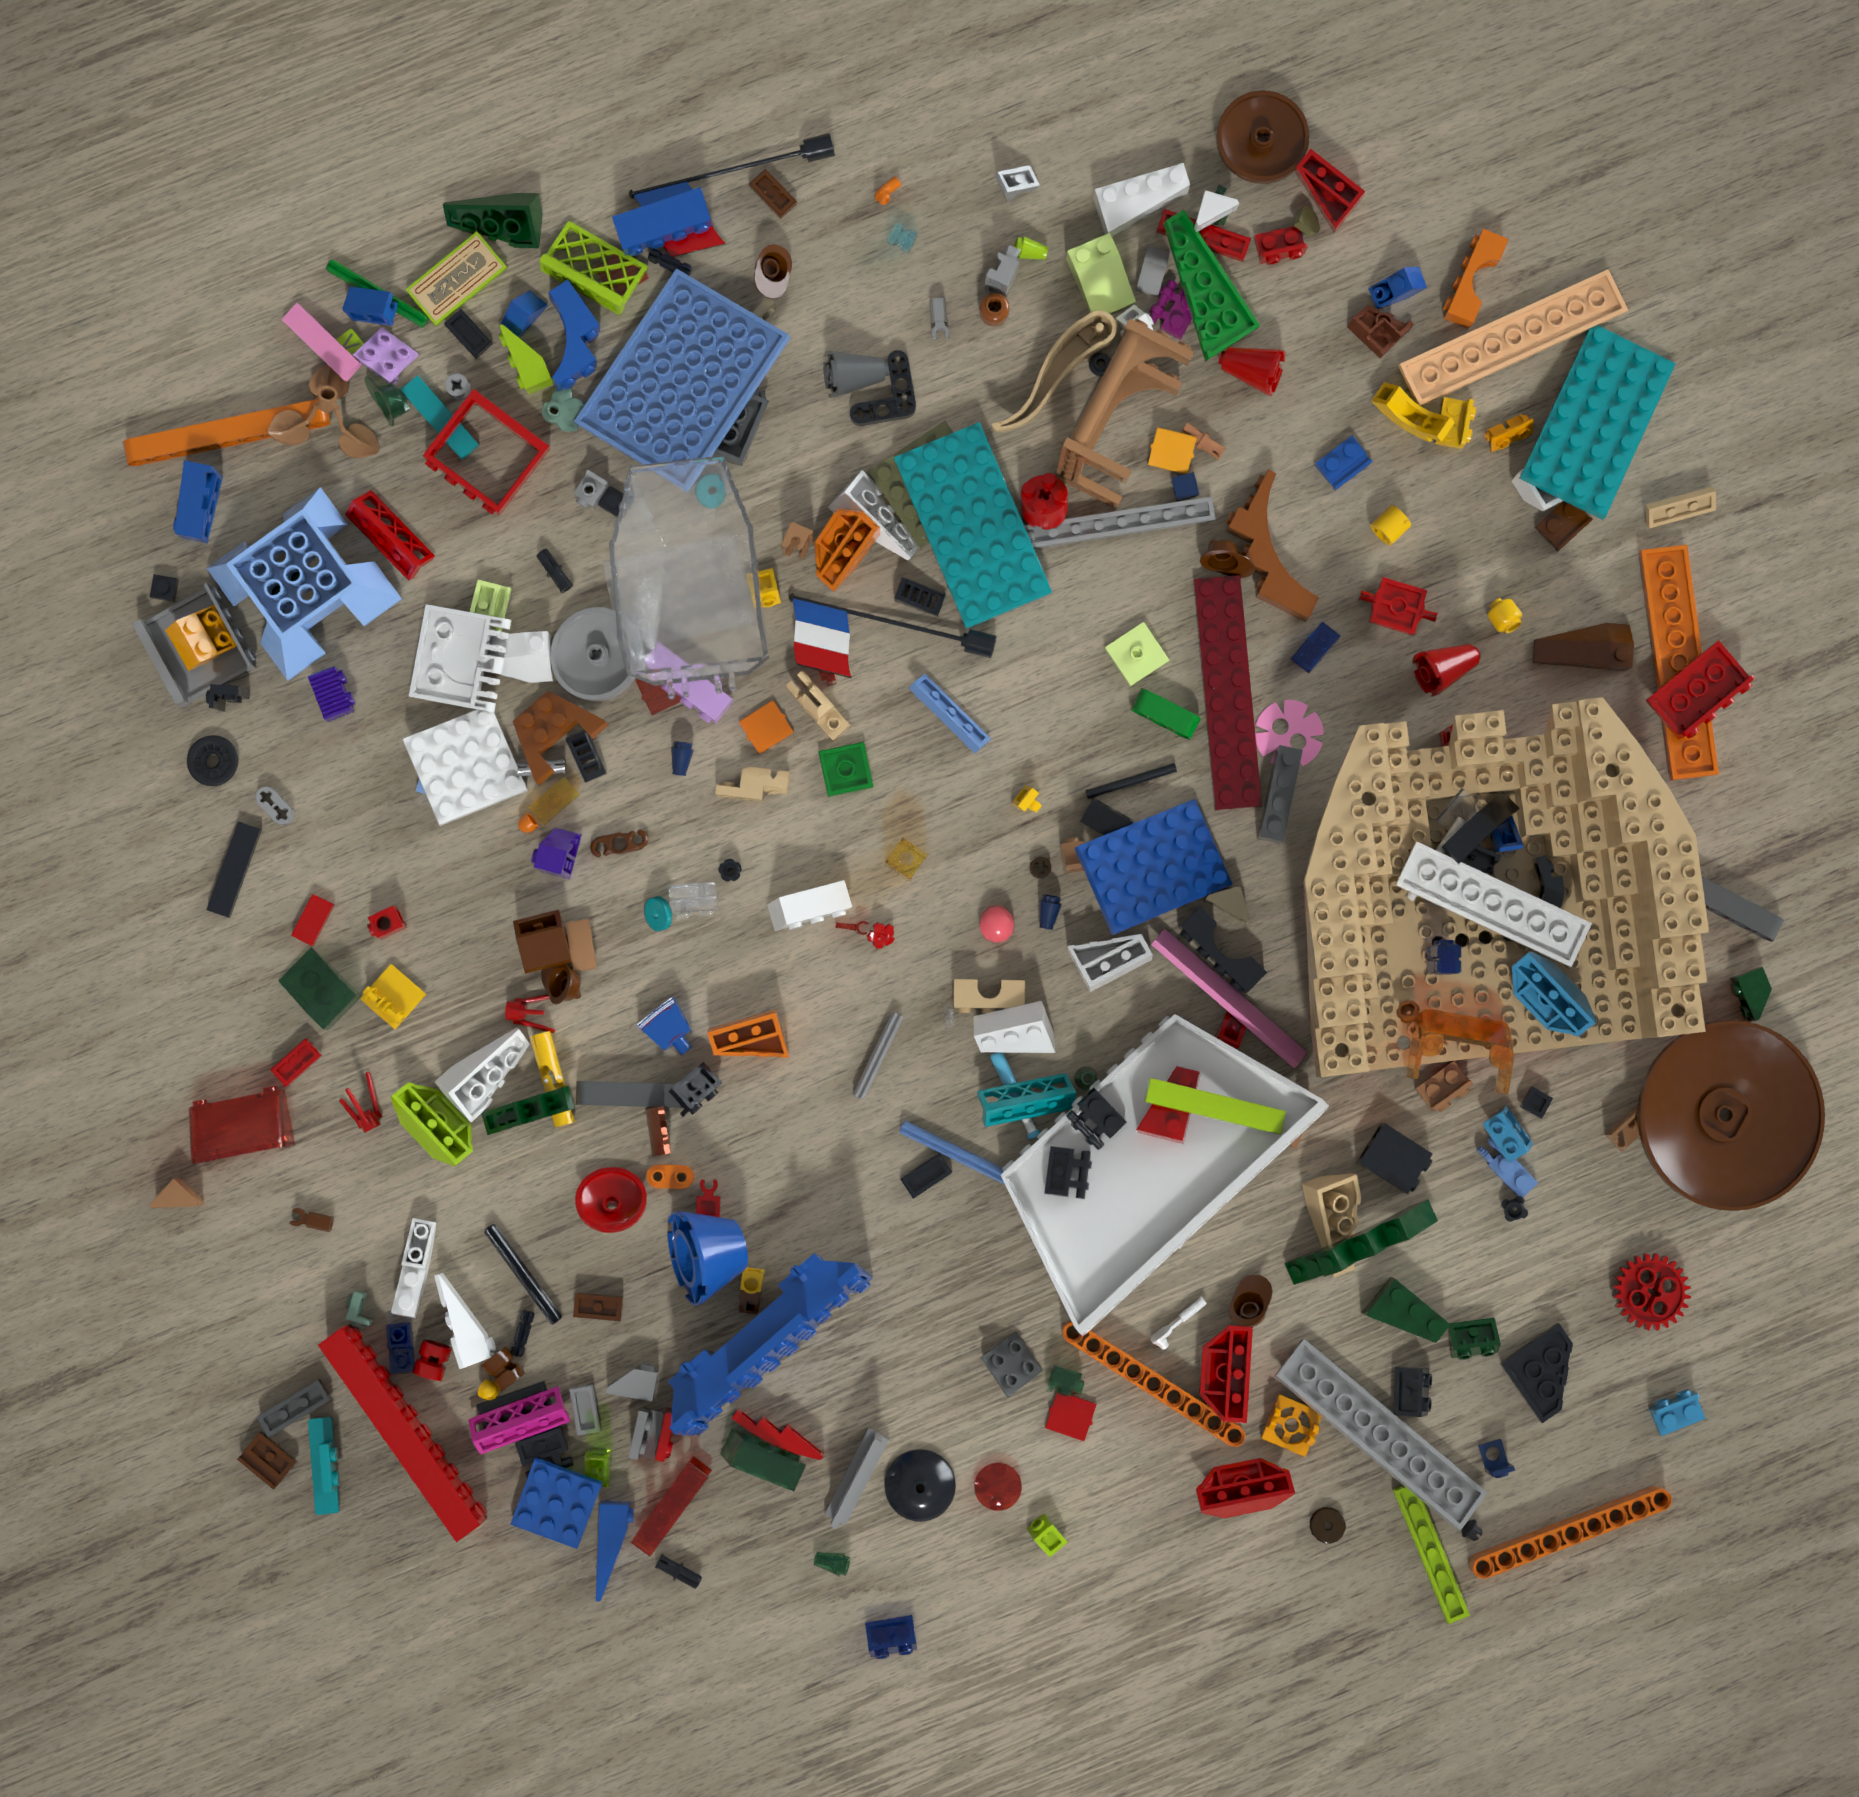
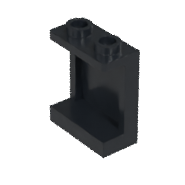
M1380 1123L1356 1163L1397 1187L1401 1192L1408 1194L1409 1191L1413 1192L1420 1182L1418 1177L1422 1171L1426 1172L1432 1164L1433 1160L1430 1158L1433 1154L1386 1123Z

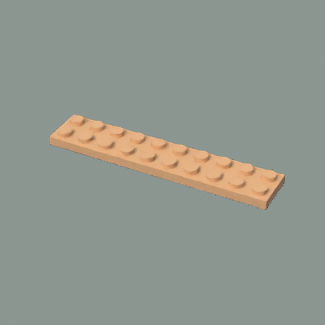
M1609 269L1409 359L1399 364L1398 367L1415 403L1423 406L1579 335L1594 326L1601 325L1623 315L1628 309Z

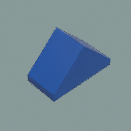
M529 290L511 301L501 324L518 338H521L548 307V304Z
M1513 816L1490 834L1494 853L1515 851L1523 848V842Z

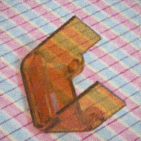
M1424 1009L1419 1012L1420 1017L1414 1023L1406 1078L1418 1079L1422 1056L1433 1057L1438 1055L1443 1048L1445 1039L1490 1047L1489 1060L1494 1067L1499 1068L1495 1093L1509 1094L1514 1051L1511 1030L1505 1022L1432 1009Z

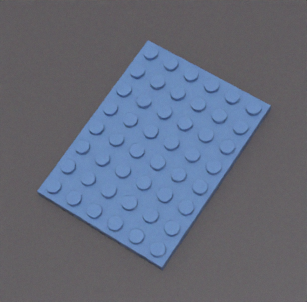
M676 269L574 420V423L688 493L790 340V336Z

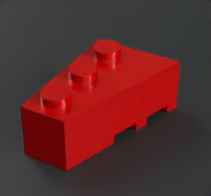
M1176 1066L1167 1082L1197 1089L1200 1072ZM1152 1104L1136 1131L1140 1134L1184 1144L1191 1113Z

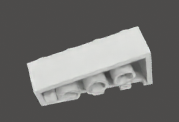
M1184 163L1095 189L1093 200L1104 235L1110 233L1113 238L1114 235L1125 231L1134 223L1149 217L1158 209L1164 208L1188 194L1190 182Z

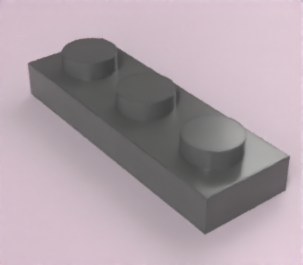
M318 1379L257 1416V1419L269 1438L332 1400L321 1379Z

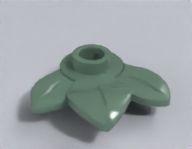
M563 388L559 392L557 390L553 392L551 401L543 405L541 414L545 421L556 424L560 430L574 432L578 431V425L574 423V420L585 406V403L577 398H572L571 388L567 390ZM554 408L558 413L552 414L549 409Z

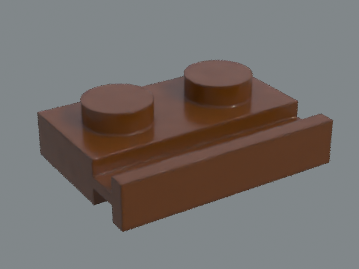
M1563 501L1535 528L1558 552L1586 527L1593 518L1589 517L1585 511Z
M262 1431L256 1435L237 1459L273 1490L276 1489L298 1462Z

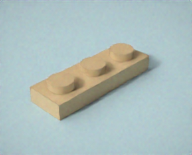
M1708 487L1646 504V525L1649 528L1715 511L1716 490L1713 487Z

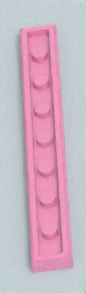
M1165 928L1151 945L1291 1067L1295 1068L1307 1051Z

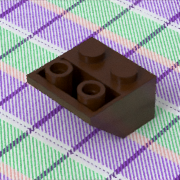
M559 909L513 921L525 974L572 962L566 928Z

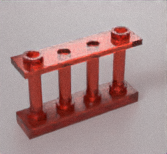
M693 1456L637 1531L631 1543L650 1557L708 1479L712 1469Z

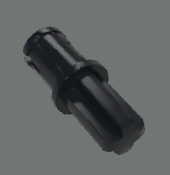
M541 550L536 556L547 571V577H551L560 592L565 593L573 587V583L570 582L563 572V566L558 565L549 550Z
M664 1554L660 1556L656 1563V1569L658 1568L673 1577L674 1581L678 1579L694 1589L699 1586L702 1580L699 1574L684 1567V1563L679 1564L664 1556Z

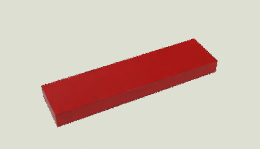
M1164 209L1156 233L1167 236L1163 223L1177 213ZM1190 218L1195 226L1196 219ZM1211 224L1198 231L1212 252L1241 262L1244 261L1251 238Z

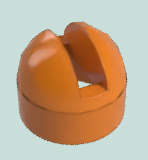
M527 812L518 821V827L524 833L533 832L539 827L536 820Z

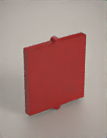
M1057 1390L1053 1405L1049 1407L1050 1414L1045 1428L1085 1441L1089 1426L1093 1424L1092 1417L1097 1404Z

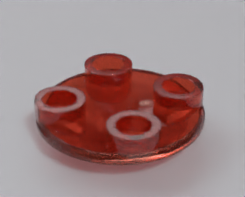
M996 1462L980 1470L975 1479L974 1490L978 1501L984 1507L994 1511H1002L1012 1507L1018 1501L1021 1495L1022 1483L1014 1468L1002 1462Z

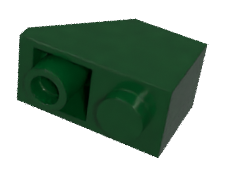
M1763 967L1754 968L1730 978L1732 993L1735 997H1738L1741 1006H1739L1740 1012L1745 1019L1747 1018L1748 1022L1760 1019L1772 990Z

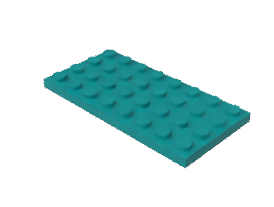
M1599 325L1590 328L1519 479L1604 520L1676 363Z
M980 422L894 457L895 464L966 629L1052 594L1050 585Z

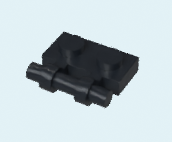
M1095 1088L1090 1090L1077 1103L1083 1110L1079 1115L1073 1110L1066 1115L1071 1121V1126L1075 1130H1079L1085 1136V1141L1089 1145H1093L1097 1150L1104 1146V1142L1100 1139L1103 1133L1111 1139L1127 1123ZM1089 1118L1097 1125L1093 1130L1085 1123Z
M1050 1146L1044 1194L1069 1197L1070 1188L1077 1189L1075 1198L1085 1199L1086 1190H1089V1183L1087 1182L1088 1171L1092 1167V1161H1090L1091 1152L1081 1151V1159H1074V1149ZM1072 1167L1079 1168L1078 1181L1071 1180Z
M561 1426L515 1442L522 1466L529 1463L533 1464L535 1457L543 1459L552 1456L553 1464L567 1468L574 1465L571 1456L564 1459L561 1457L560 1453L569 1449ZM530 1470L525 1472L527 1478Z

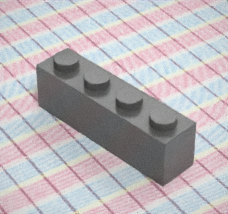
M1282 745L1276 748L1257 839L1278 844L1284 841L1303 750Z

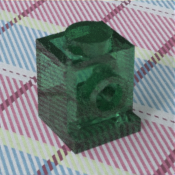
M1054 1366L1046 1392L1051 1393L1053 1389H1057V1394L1067 1397H1070L1071 1394L1081 1395L1084 1381L1081 1380L1082 1373Z

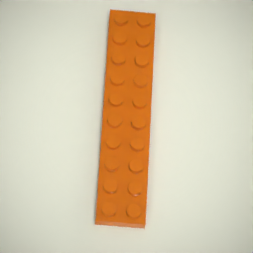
M1687 545L1639 551L1658 689L1702 654ZM1712 720L1707 724L1702 722L1697 726L1699 731L1688 739L1685 736L1679 740L1662 721L1670 781L1719 775Z

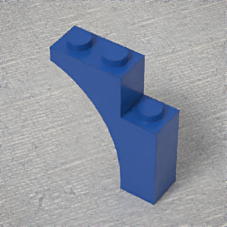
M568 280L549 291V300L560 315L566 332L564 357L558 370L552 376L553 385L558 392L563 388L564 390L571 388L575 385L576 380L582 376L584 378L590 376L597 367L595 357L584 342L590 343L599 336L600 324Z

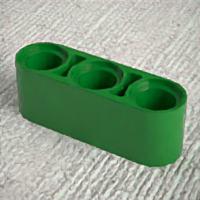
M1144 688L1140 689L1130 708L1134 713L1188 740H1191L1201 721V718L1196 714Z

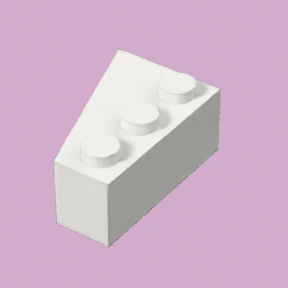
M845 880L779 897L767 904L774 931H778L788 927L789 930L800 928L803 926L802 923L809 921L811 924L819 923L825 920L824 917L830 915L833 918L846 915V910L852 908Z
M1142 934L1113 938L1112 940L1101 942L1095 941L1083 945L1067 946L1068 953L1089 992L1151 961L1153 956Z

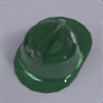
M366 376L364 380L370 395L383 412L388 424L393 427L394 420L410 409L404 393L393 385L377 386L370 377Z

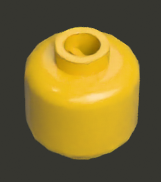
M1498 598L1489 605L1490 610L1487 617L1498 632H1506L1508 634L1521 625L1522 612L1512 599L1502 600Z

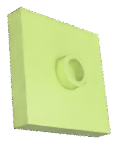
M1144 622L1104 648L1130 687L1169 662L1168 657Z

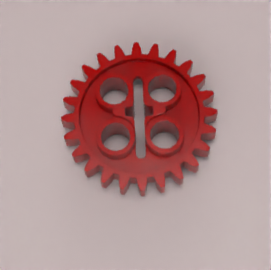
M1644 1253L1643 1260L1635 1255V1263L1627 1260L1628 1268H1619L1623 1275L1614 1276L1619 1281V1284L1612 1285L1613 1288L1618 1289V1293L1613 1294L1612 1297L1620 1300L1615 1304V1307H1623L1620 1315H1629L1626 1321L1628 1323L1635 1321V1327L1640 1328L1644 1323V1329L1648 1331L1651 1325L1657 1331L1660 1330V1324L1664 1328H1669V1320L1676 1324L1675 1315L1684 1316L1680 1310L1681 1307H1689L1684 1303V1299H1691V1296L1685 1294V1291L1691 1289V1286L1684 1285L1683 1283L1689 1278L1687 1276H1680L1684 1269L1680 1267L1674 1269L1676 1261L1672 1260L1667 1264L1668 1257L1662 1256L1659 1260V1254L1653 1253L1652 1258H1650L1648 1253ZM1644 1270L1649 1272V1279L1646 1282H1642L1640 1278ZM1666 1279H1669L1671 1288L1665 1292L1662 1284ZM1649 1288L1655 1291L1654 1295L1648 1293ZM1635 1292H1639L1641 1296L1637 1304H1633L1631 1299ZM1660 1301L1663 1307L1661 1312L1656 1314L1653 1307L1656 1302Z

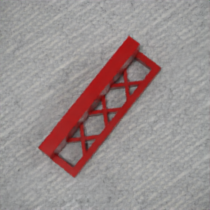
M372 490L352 500L345 516L408 581L416 576L420 567L434 559L435 555ZM370 500L376 506V509L369 508L364 502ZM381 517L389 519L392 526L384 524L381 521ZM397 534L404 535L408 542L401 541ZM413 550L421 552L424 558L419 560L413 554Z

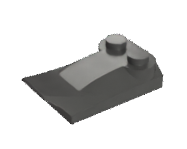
M756 389L712 455L713 457L734 465L743 466L769 403L764 390Z

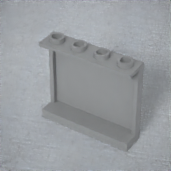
M207 583L203 584L205 589L148 620L143 621L139 619L132 623L172 699L181 708L204 697L207 690H210V684L226 685L256 668L253 663L256 660L253 652L249 647L245 648L242 642L245 640L242 632L238 627L234 628L231 622L234 618L227 607L223 608L220 602L223 599L222 595L216 587L213 588ZM215 605L237 647L202 666L188 671L165 629L176 620Z

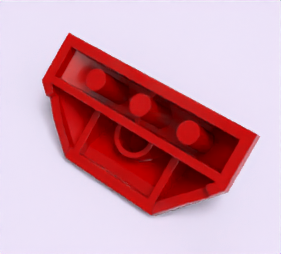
M1228 1325L1202 1346L1199 1395L1223 1422L1247 1423L1253 1327Z
M1262 1458L1214 1467L1196 1488V1494L1201 1513L1221 1518H1230L1273 1509L1295 1495V1490L1289 1470L1282 1469Z

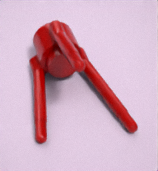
M548 994L523 999L515 998L514 1002L508 1001L506 1003V1020H513V1024L524 1025L546 1032L550 1031L551 1033L555 1032L553 1028L522 1020L526 1019L527 1014L543 1015L545 1013L543 1010L527 1009V1005L523 1004L550 999Z
M366 1072L365 1075L373 1105V1113L371 1109L365 1112L362 1110L349 1088H346L345 1091L359 1115H356L344 1099L341 1098L339 1100L344 1109L354 1119L359 1129L362 1128L364 1133L381 1125L379 1119L383 1117L379 1111L370 1072Z

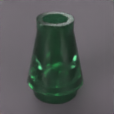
M1084 1066L1076 1071L1074 1080L1079 1088L1089 1090L1098 1080V1075L1093 1068ZM1086 1073L1091 1076V1081L1088 1083L1083 1080V1076Z
M817 1551L814 1566L820 1567L839 1577L841 1575L846 1576L851 1558L845 1556V1553H822Z

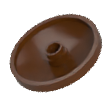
M1253 91L1235 99L1223 112L1216 133L1217 149L1225 166L1237 177L1257 184L1274 183L1291 175L1306 155L1310 138L1309 127L1301 109L1288 97L1273 91Z

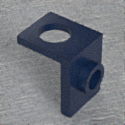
M1501 1439L1478 1445L1487 1474L1495 1478H1502L1508 1476V1472L1515 1471L1514 1465L1507 1460ZM1494 1446L1499 1449L1500 1455L1496 1460H1489L1487 1458L1486 1451L1489 1447Z

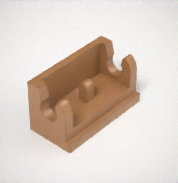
M791 522L781 544L783 554L790 556L795 547L798 551L802 549V552L799 554V558L802 559L806 555L810 544L814 543L813 530Z
M1638 1104L1605 1134L1620 1152H1623L1640 1136L1637 1120Z

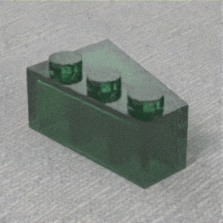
M733 1428L720 1453L731 1467L793 1492L806 1467L801 1461L800 1455L790 1451L787 1453L783 1452L779 1447L769 1442L766 1444L750 1434H744Z

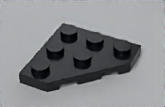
M1556 1323L1500 1362V1365L1540 1423H1544L1560 1412L1563 1405L1562 1398L1564 1386H1566L1568 1363L1570 1353H1572L1573 1342L1559 1323Z

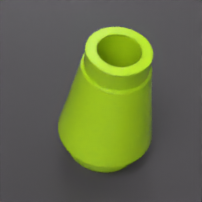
M1025 236L1022 238L1017 237L1014 247L1020 250L1019 259H1046L1048 246H1044Z

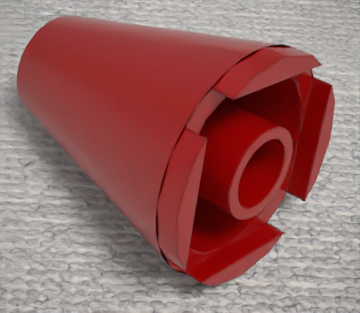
M1228 347L1226 351L1221 352L1218 364L1221 365V370L1265 395L1272 396V392L1275 393L1283 372L1280 361L1285 362L1286 353L1280 349Z
M1471 644L1421 651L1415 654L1412 660V664L1416 663L1417 666L1414 675L1421 689L1425 693H1432L1431 696L1434 697L1479 664L1481 655L1478 648Z

